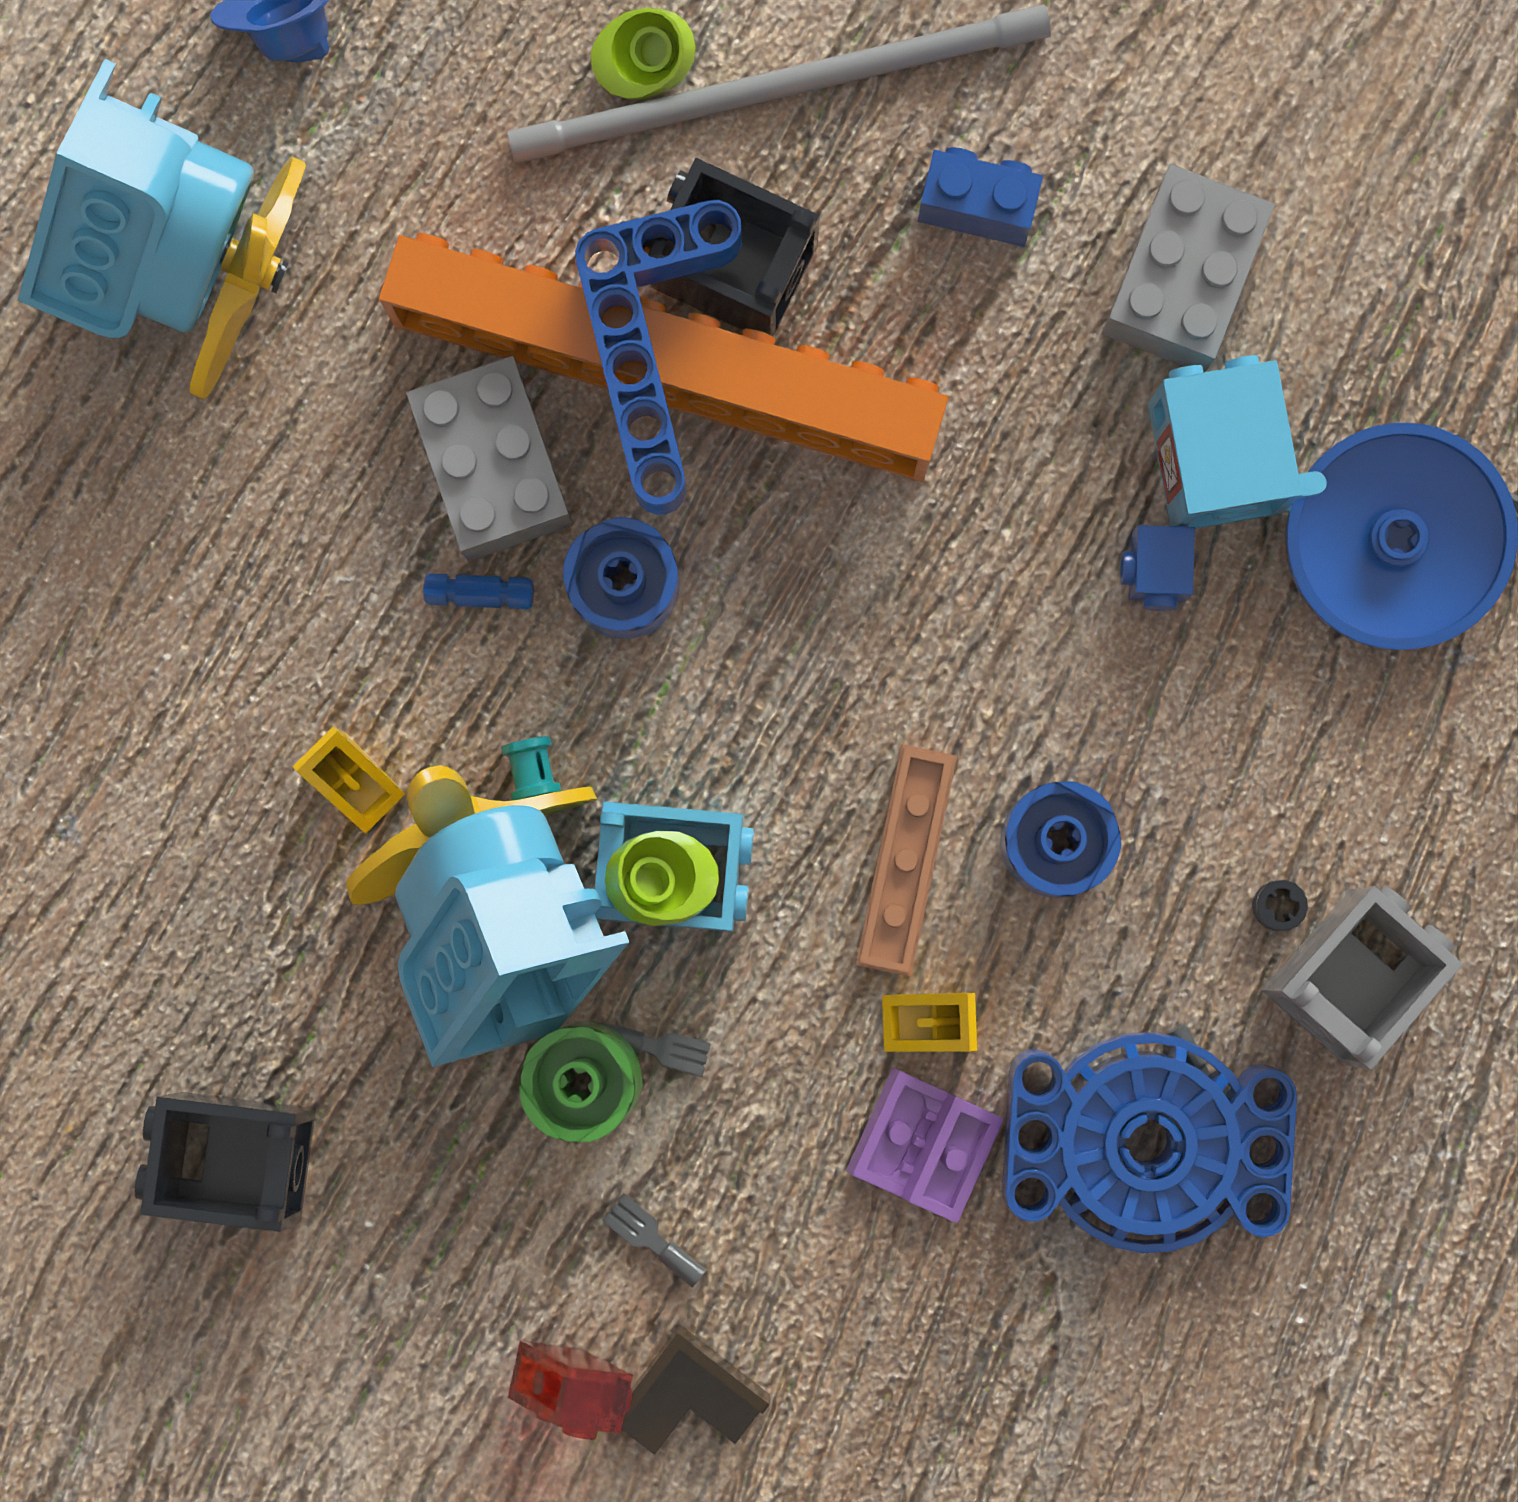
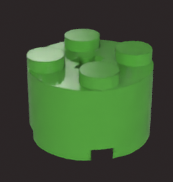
M579 1022L555 1030L535 1043L526 1055L519 1086L522 1107L530 1121L547 1136L564 1141L591 1142L609 1134L626 1120L638 1102L643 1087V1080L638 1057L632 1046L621 1034L597 1022ZM572 1069L579 1074L585 1071L590 1074L592 1081L588 1084L591 1095L585 1089L577 1093L572 1090L570 1083L576 1078Z

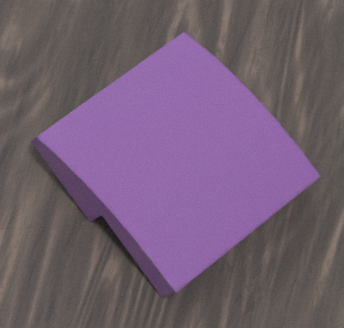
M893 1067L846 1171L859 1179L898 1195L912 1204L958 1223L1004 1118Z

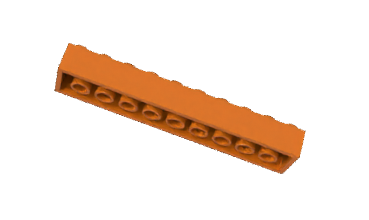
M417 233L416 238L413 239L399 234L379 296V301L394 327L503 359L513 355L516 363L608 389L581 281L578 287L557 281L558 275L535 265H526L524 271L503 265L504 260L500 256L481 249H471L470 255L448 249L450 244L434 235ZM640 297L667 407L924 482L949 398L948 395L938 393L940 387L935 383L915 377H908L906 383L884 377L885 371L870 363L853 361L851 367L829 361L830 354L821 349L807 345H798L797 350L794 351L774 345L776 339L764 332L743 329L742 335L720 329L721 323L712 317L699 313H689L687 319L665 313L667 309L665 305L652 299ZM614 306L603 314L601 321L607 327L613 329L622 328L631 321L633 313L628 308ZM628 361L617 369L615 377L624 384H636L645 377L647 368L642 363Z

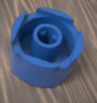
M614 517L601 521L602 523L580 534L573 541L567 552L563 567V581L568 598L580 619L588 627L604 636L616 639H632L651 634L669 617L678 599L680 579L674 554L659 532L645 522L626 517ZM623 567L630 568V573L635 583L625 584L622 591L615 590L613 581L609 579L610 574L620 575Z
M1065 781L1041 785L1020 798L1008 812L1001 830V857L1013 878L1024 888L1037 895L1049 898H1066L1084 893L1104 881L1118 860L1121 850V836L1115 813L1109 802L1100 793L1084 784ZM1065 827L1069 830L1066 839L1073 844L1072 850L1064 849L1056 854L1051 850L1053 841L1047 837V832H1055Z

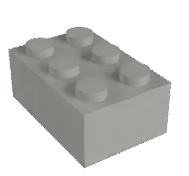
M1169 164L1101 334L1183 366L1202 365L1203 372H1206L1216 358L1275 204Z
M513 355L406 392L460 551L468 562L573 525Z

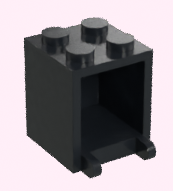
M695 158L689 172L686 173L680 170L671 185L667 196V202L672 204L670 210L714 200L730 204L737 211L741 219V249L738 256L731 263L722 267L653 283L651 288L738 329H753L774 337L818 247L820 215L699 158ZM719 223L710 224V226L715 227V230L708 243L721 244L731 236V231L726 226ZM663 237L654 238L645 245L644 252L656 259L664 258L672 253L675 245L669 239Z
M189 1092L157 1096L155 1106L148 1107L143 1124L144 1141H150L147 1164L140 1165L135 1182V1198L142 1200L140 1215L282 1232L301 1222L316 1108ZM189 1122L209 1125L202 1180L182 1178Z

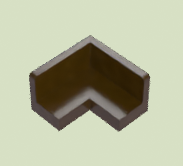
M680 1324L611 1414L607 1427L614 1433L622 1429L655 1455L688 1410L691 1409L736 1444L759 1412L763 1414L769 1407L770 1394Z

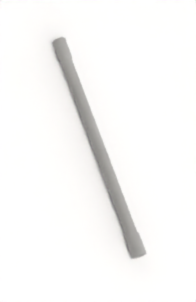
M1037 5L999 14L990 20L573 119L564 121L552 120L507 131L514 162L518 164L560 154L569 148L995 47L1007 48L1051 37L1050 20L1045 5Z

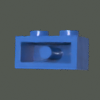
M950 147L945 152L934 150L917 222L1025 247L1043 175L1032 173L1030 166L1018 161L1003 160L998 165L978 160L977 154L963 148Z

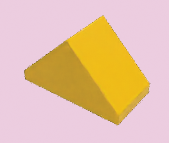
M334 726L292 766L299 775L365 834L405 795L404 791L345 732Z
M975 993L882 995L884 1052L977 1051Z

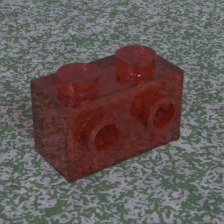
M520 1340L507 1398L535 1413L536 1418L562 1427V1433L568 1436L595 1440L598 1431L621 1433L624 1415L628 1412L632 1401L631 1381L633 1375L581 1348Z

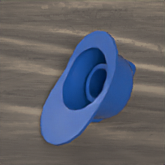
M224 0L217 4L211 12V22L215 26L230 31L247 32L261 53L271 61L298 63L323 59L329 53L327 40L328 21L324 8L329 0Z

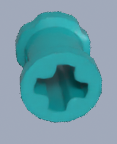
M535 737L501 746L503 756L509 757L516 790L511 793L512 801L562 791L560 783L554 782L547 749L552 746L551 737Z

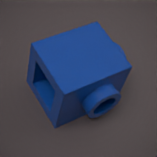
M1138 525L1131 533L1130 551H1122L1120 561V584L1129 585V600L1143 601V609L1171 611L1177 609V602H1185L1193 595L1195 527Z

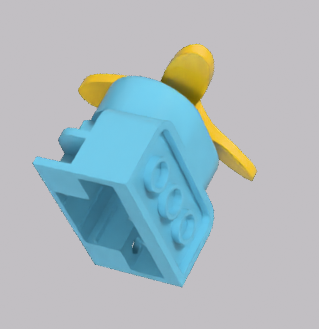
M104 59L56 153L17 301L108 338H120L127 335L137 314L179 332L187 333L196 326L219 271L227 272L211 313L206 337L190 382V394L205 400L216 385L229 359L238 335L252 311L260 288L269 290L271 285L273 286L271 292L276 294L289 262L284 260L282 265H280L281 259L274 256V253L291 214L293 199L300 185L306 164L304 161L293 156L289 157L276 176L258 215L252 213L251 218L246 223L240 241L234 239L233 235L254 177L252 166L241 159L198 141L197 134L158 118L157 114L162 97L150 92L141 110L108 96L116 63Z
M438 765L426 768L416 774L407 789V801L415 824L391 837L379 850L361 863L347 879L345 887L351 903L354 905L370 904L394 894L396 896L398 906L410 934V939L402 949L398 959L399 978L432 1067L542 1038L560 1029L628 945L629 940L626 932L603 936L595 917V912L602 903L599 894L595 889H584L575 865L564 863L545 815L595 802L598 799L593 787L575 788L504 802L470 796L464 779L458 772L449 767Z

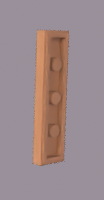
M904 744L901 745L855 963L857 966L908 977L912 975L955 769L956 755Z

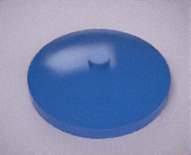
M1407 422L1377 425L1361 430L1338 442L1325 452L1308 470V472L1317 471L1322 473L1326 478L1327 485L1325 490L1319 495L1297 499L1289 507L1285 529L1287 563L1296 588L1305 603L1323 623L1335 632L1362 645L1378 649L1411 650L1425 648L1445 642L1468 630L1481 620L1501 596L1513 571L1517 555L1518 523L1516 510L1508 487L1498 470L1481 451L1465 439L1449 431L1425 424Z

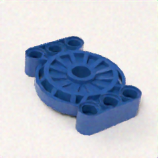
M1156 1032L1122 1034L1099 1042L1074 1058L1065 1070L1046 1051L1039 1049L1025 1050L1016 1056L1009 1070L1002 1175L1003 1197L1013 1214L1029 1222L1041 1221L1048 1217L1056 1206L1060 1204L1067 1216L1090 1236L1114 1248L1139 1253L1172 1252L1198 1243L1221 1228L1232 1215L1252 1235L1259 1237L1274 1236L1283 1230L1290 1216L1297 1109L1296 1086L1285 1073L1266 1064L1250 1066L1237 1079L1233 1072L1209 1051L1181 1037ZM1159 1043L1171 1047L1167 1054L1154 1051H1138L1136 1044ZM1121 1048V1054L1105 1059L1093 1068L1088 1065L1104 1053ZM1187 1051L1203 1058L1216 1071L1207 1076L1195 1066L1187 1063ZM1036 1062L1046 1063L1051 1068L1052 1073L1049 1085L1045 1089L1036 1092L1025 1089L1022 1084V1075L1027 1066ZM1080 1073L1082 1077L1072 1086L1071 1081ZM1264 1078H1275L1279 1086L1277 1099L1269 1106H1257L1253 1099L1254 1087ZM1228 1084L1230 1089L1226 1094H1224L1223 1090ZM1147 1119L1155 1120L1166 1131L1167 1141L1165 1149L1158 1157L1152 1160L1140 1161L1132 1158L1129 1149L1126 1147L1125 1138H1130L1137 1127L1147 1123ZM1031 1120L1043 1121L1048 1126V1136L1043 1145L1030 1149L1019 1144V1130L1025 1123ZM1260 1136H1272L1276 1146L1272 1158L1265 1163H1253L1249 1153L1253 1141ZM1026 1178L1040 1179L1044 1183V1195L1034 1205H1023L1015 1200L1014 1193L1016 1187ZM1072 1187L1075 1192L1067 1201L1065 1194ZM1261 1193L1269 1194L1272 1199V1208L1267 1217L1256 1221L1248 1219L1246 1206L1251 1197ZM1224 1200V1203L1216 1211L1215 1208ZM1090 1209L1102 1221L1110 1224L1109 1232L1091 1224L1080 1213ZM1205 1217L1207 1218L1193 1229L1175 1235V1232L1191 1227ZM1129 1232L1141 1235H1159L1160 1239L1137 1240L1127 1238L1126 1236Z

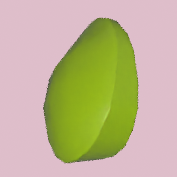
M647 7L625 12L613 19L601 30L593 43L590 54L593 73L598 83L613 96L627 100L648 99L669 91L686 77L695 57L696 46L694 36L687 22L675 12Z
M655 831L634 837L619 847L612 854L606 866L604 881L607 896L616 910L631 921L659 926L682 923L695 917L708 907L716 895L719 874L718 866L710 851L694 837L681 832Z

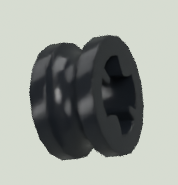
M1288 880L1271 881L1262 885L1255 893L1252 901L1253 914L1264 928L1272 931L1290 930L1297 927L1305 919L1308 910L1307 897L1296 883ZM1276 889L1285 891V900L1294 903L1293 913L1283 914L1285 919L1283 922L1275 920V911L1266 909L1267 897H1277L1274 891Z

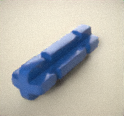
M429 573L425 576L423 597L424 601L429 605L448 606L449 601L455 602L456 606L501 608L502 604H508L509 609H529L532 607L534 600V584L531 579L524 577H509V581H503L501 576L456 574L455 579H450L448 574Z

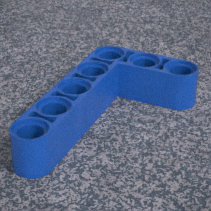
M720 200L706 201L594 229L587 232L579 240L575 250L576 264L634 493L639 505L647 512L655 515H665L677 510L683 503L686 495V482L637 287L722 267L731 263L738 256L742 246L741 219L737 211L730 204ZM719 223L731 231V236L721 244L707 243L700 236L701 231L710 224ZM663 237L674 243V250L669 256L656 259L644 252L645 245L654 238ZM601 251L611 252L619 258L617 265L608 272L598 273L587 266L590 258ZM614 306L628 308L633 313L631 321L622 328L613 329L607 327L601 320L603 314L609 308ZM628 361L642 363L647 368L645 377L636 384L627 385L620 382L615 377V374L623 363ZM642 416H650L657 419L662 427L655 438L641 441L635 439L629 433L631 424ZM663 471L674 477L676 481L675 487L666 496L654 497L643 489L646 478L652 473Z

